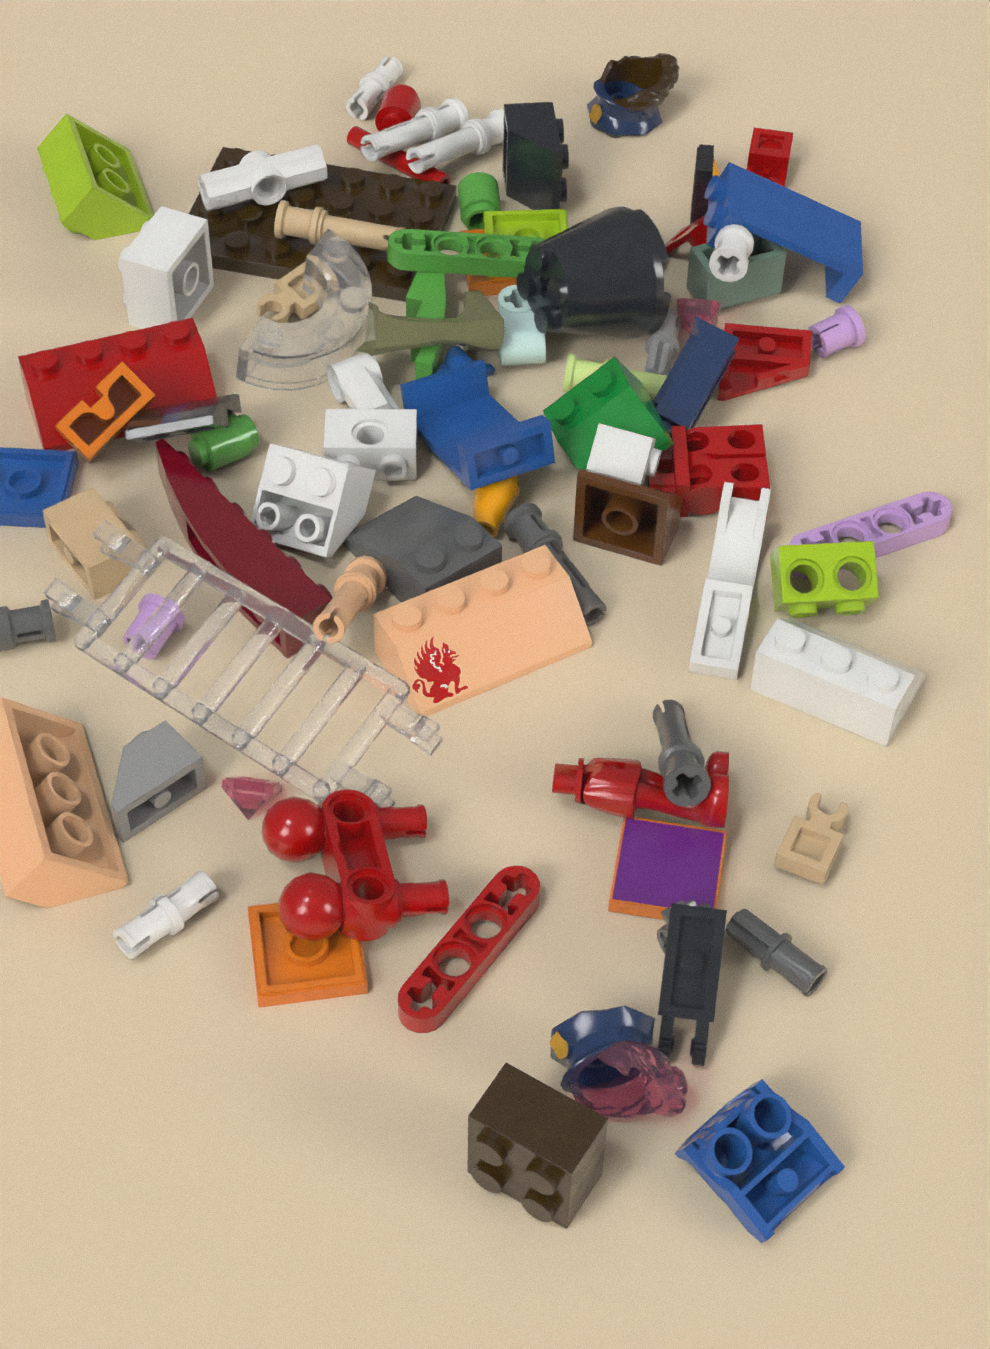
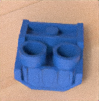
M763 1079L751 1084L726 1103L692 1133L675 1152L678 1158L686 1160L716 1195L729 1207L744 1228L761 1243L771 1238L775 1234L773 1231L821 1185L845 1168L811 1123L794 1111L786 1100L776 1094Z

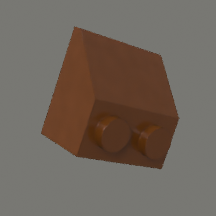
M580 469L577 474L573 541L662 566L679 528L682 495L599 472Z

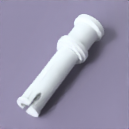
M449 98L443 101L442 105L437 108L425 107L419 110L415 118L362 137L361 144L369 142L371 144L362 146L361 151L367 160L373 162L419 142H431L443 137L445 134L462 130L466 121L469 120L468 111L462 101L457 98Z
M504 109L494 110L487 118L482 120L478 118L466 121L462 130L408 149L406 154L407 160L417 156L421 158L409 163L408 166L414 173L420 174L429 168L467 153L481 155L488 152L491 146L495 144L503 145Z
M731 224L722 228L716 235V249L710 256L709 268L711 273L721 281H738L747 273L748 257L754 247L753 236L747 228Z

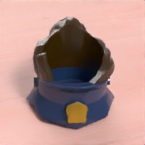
M658 53L655 56L649 57L624 56L619 61L610 60L605 66L601 78L593 84V89L597 96L587 104L591 125L612 136H644L660 125L662 119L658 106L662 105L665 98L669 95V90L674 88V84L678 81L680 67L677 64V59L670 54Z

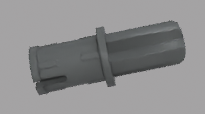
M747 909L737 911L726 926L727 934L761 960V968L765 971L772 968L802 991V994L806 997L813 994L825 979L828 969L792 944V936L790 934L783 933L780 935Z

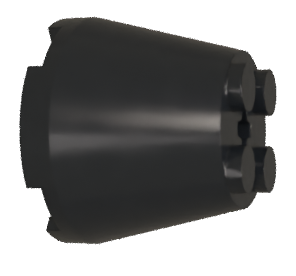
M623 206L606 209L536 245H532L525 260L524 272L519 273L516 279L518 293L521 298L527 299L531 311L534 313L536 328L541 333L556 332L626 339L648 336L655 333L664 323L671 301V294L664 292L662 262L669 261L658 228L643 210H632Z

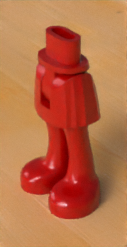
M716 751L709 756L705 769L711 780V789L702 802L686 807L673 804L667 799L663 789V777L661 774L642 768L639 760L593 758L586 765L584 764L585 758H579L578 765L555 763L552 793L575 795L576 803L587 804L595 810L632 820L637 808L698 822L706 827H725L729 794V752Z

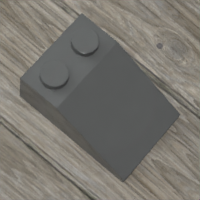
M414 496L357 527L342 543L355 557L370 556L383 564L388 575L385 587L401 603L502 562V544L473 517L419 496Z

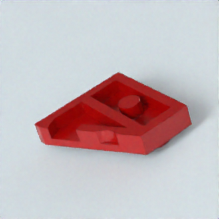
M725 323L724 331L738 337L739 342L734 349L736 354L719 383L718 401H726L808 376L812 331Z

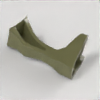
M478 290L464 293V311L456 318H423L384 314L379 311L376 304L368 302V325L365 342L355 351L365 352L374 356L440 343L458 344L463 347L464 351L501 350L504 337V318Z

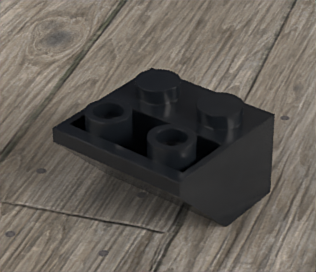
M553 102L504 104L502 172L506 196L532 210L560 209V202H567L566 177L561 176L562 169H568L569 151L568 145L562 144L564 143L563 119L556 118Z

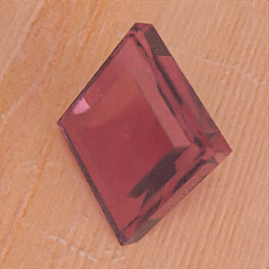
M687 298L677 299L676 312L678 317H681V327L691 335L694 316L716 326L721 302Z
M234 775L222 779L221 787L247 820H249L282 792L283 784H280V781Z

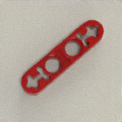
M509 866L499 871L405 981L398 992V1017L401 1024L408 1030L415 1033H429L442 1026L536 912L539 906L540 881L531 869L523 866ZM519 888L525 889V895L517 893L508 902V911H506L503 907L507 902V890L515 892ZM489 920L495 922L501 930L494 937L481 938L471 931V927L476 922ZM458 957L464 959L470 967L462 975L450 976L445 974L439 966L445 959ZM433 983L437 989L432 995V1009L423 1006L418 1011L413 1010V1001L422 1004L431 995Z

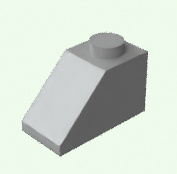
M166 720L149 731L139 733L130 743L123 747L111 804L116 834L123 843L207 788L203 757Z

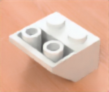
M270 443L250 522L259 530H266L276 543L331 558L365 516L376 470L305 450Z

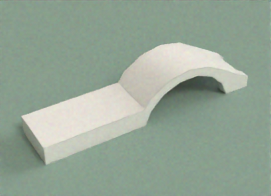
M724 482L708 575L705 579L688 672L737 680L771 489L762 488L760 500L754 501L732 497L734 483Z

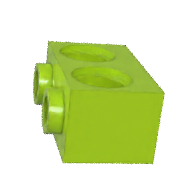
M874 541L778 546L770 554L774 611H788L790 618L812 617L818 615L817 609L836 608V615L841 616L862 614L865 612V607H868L879 598ZM839 570H849L856 576L858 580L857 590H847L840 585L838 581ZM792 572L805 574L811 583L810 592L801 593L796 591L790 583V574Z

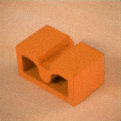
M123 362L96 386V394L101 398L90 408L81 400L55 425L56 431L88 463L127 427L136 414L145 410L154 401L155 394Z

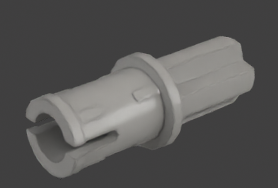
M668 310L662 326L646 339L645 350L648 357L645 372L668 375L672 359L679 353L680 345L677 336L681 326V317H678V313L674 310Z

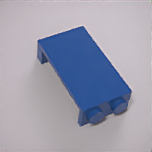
M730 162L720 176L714 175L705 191V199L708 200V210L704 218V225L707 226L708 246L715 248L716 235L725 226L731 224L741 225L755 235L825 265L826 298L841 304L863 275L861 221Z
M482 359L400 384L404 409H417V436L470 490L555 463L551 422L544 415L521 422L515 419L489 394L486 363Z

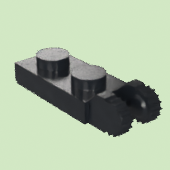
M671 903L658 1015L662 1017L657 1060L669 1061L674 1049V1018L696 1020L695 1033L690 1045L691 1064L704 1066L709 1023L714 1022L727 910Z

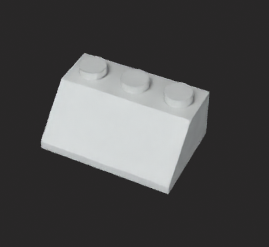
M792 618L776 619L756 651L750 690L887 747L922 685L926 673Z

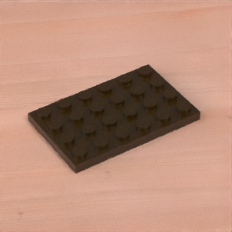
M222 147L210 172L239 165L242 158L251 151ZM326 164L328 178L324 181L287 190L281 199L289 201L290 206L314 210L317 206L323 207L330 216L399 228L405 227V229L444 231L456 201L457 186L437 181L401 177L396 174H383L359 168ZM199 192L189 212L190 215L208 220L212 268L279 280L306 261L331 283L335 290L406 302L407 293L417 272L399 270L393 267L387 260V251L324 240L322 244L312 245L308 239L286 235L283 239L275 238V217L281 200L272 205H261L253 199L208 212Z

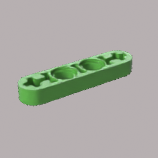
M400 229L389 235L387 260L393 267L405 271L517 278L519 273L524 272L525 260L530 247L545 239L528 236ZM453 250L460 254L447 255L441 253L440 251ZM483 253H497L502 257L491 258L483 255Z

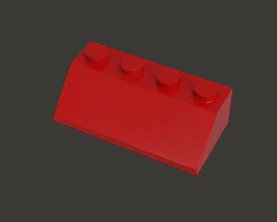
M193 318L172 321L166 324L18 356L25 396L43 450L66 451L74 449L56 431L55 425L81 400L90 408L101 398L96 394V386L121 362L155 394L154 401L145 410L217 397L205 346ZM125 429L115 439L126 437Z

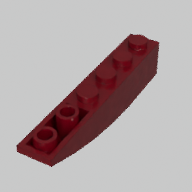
M163 438L156 441L159 474L170 508L186 542L215 585L228 601L287 659L318 641L319 639L313 630V622L333 598L329 590L324 585L316 584L304 573L297 559L293 556L287 557L275 545L273 538L266 530H259L250 522L239 504L236 502L230 503L220 493L217 485L210 477H203L192 466L191 461L184 452H177Z

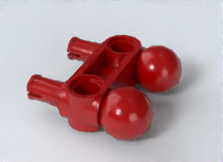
M343 789L334 791L324 801L319 802L318 805L309 799L291 796L277 801L268 809L262 822L261 832L263 842L269 852L280 860L296 864L312 859L320 852L325 870V875L309 872L297 876L284 887L278 900V913L286 931L299 939L317 942L331 937L339 929L347 937L357 941H373L384 936L389 928H395L402 917L429 914L446 915L448 913L447 907H449V890L446 881L443 879L434 882L399 883L394 878L384 841L399 838H425L427 830L425 806L417 804V806L379 808L378 804L374 803L366 794L357 790Z

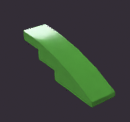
M416 272L406 296L407 317L446 318L445 273ZM440 343L411 349V362H415V380L435 373L443 362L445 344Z

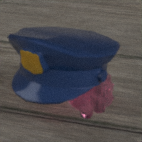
M628 1006L580 1011L552 1028L551 1040L549 1042L551 1046L550 1058L567 1068L560 1084L563 1091L572 1093L575 1101L606 1118H634L638 1115L650 1113L663 1117L680 1115L686 1106L688 1082L683 1071L677 1066H671L667 1056L661 1050L651 1046L653 1043L655 1018Z

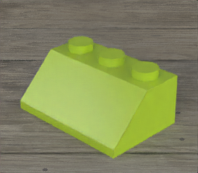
M66 113L37 147L43 165L42 170L46 174L51 189L50 193L59 213V220L70 232L74 234L80 232L93 240L139 232L146 221H150L154 216L130 149Z

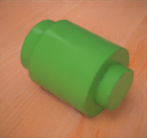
M476 172L465 176L459 182L458 197L461 221L468 230L484 229L483 211H501L497 180L490 174Z
M231 413L228 415V428L191 434L188 450L194 463L212 472L249 456L252 449L259 445L258 432L250 417L246 414L237 416Z

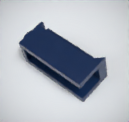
M696 316L693 319L692 334L653 400V404L670 437L671 426H685L686 431L696 426L736 354L734 349L739 342L738 337Z

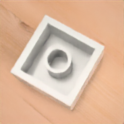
M161 206L150 221H146L143 224L140 233L130 246L123 249L119 257L118 267L119 271L122 272L124 285L123 302L127 306L129 325L143 329L191 318L213 289L214 277L207 219Z

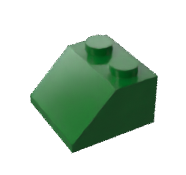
M615 356L543 410L545 417L551 422V430L557 442L578 470H588L586 468L599 423L655 438L654 448L662 450L661 453L674 444L642 382Z

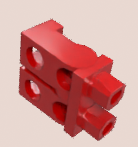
M763 424L696 427L687 431L685 426H671V439L674 444L661 453L656 470L671 471V473H656L654 477L648 476L649 487L682 495L680 517H689V512L696 515H709L719 511L724 482L734 483L732 497L759 501L761 489H770Z

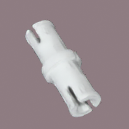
M385 56L374 71L364 75L359 83L360 88L346 102V109L350 116L357 119L360 115V120H364L375 105L382 101L385 92L403 74V67L398 59L392 57L390 60L389 56Z
M198 871L165 896L158 894L149 901L148 908L113 931V937L118 939L115 941L117 946L125 956L133 960L160 938L169 933L172 936L184 929L185 921L219 899V893L215 891V884L207 874Z

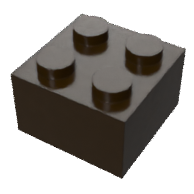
M505 1063L468 1115L467 1172L485 1190L492 1193L503 1192L519 1201L523 1208L534 1218L542 1222H550L552 1220L567 1229L602 1176L608 1118L514 1066Z

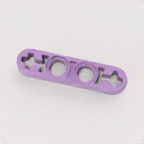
M923 492L800 533L792 538L789 545L840 543L838 541L839 538L848 536L860 542L874 541L875 558L944 534L949 527L952 505L945 496L939 493ZM892 523L897 525L902 531L893 534L882 531L878 525ZM792 572L794 575L800 578L809 579L803 573Z

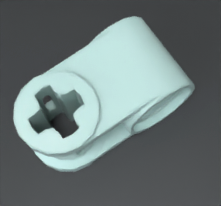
M517 285L507 286L498 295L499 314L504 318L503 344L501 350H499L501 366L545 363V333L537 330L534 313L531 311L527 299H523L519 295Z

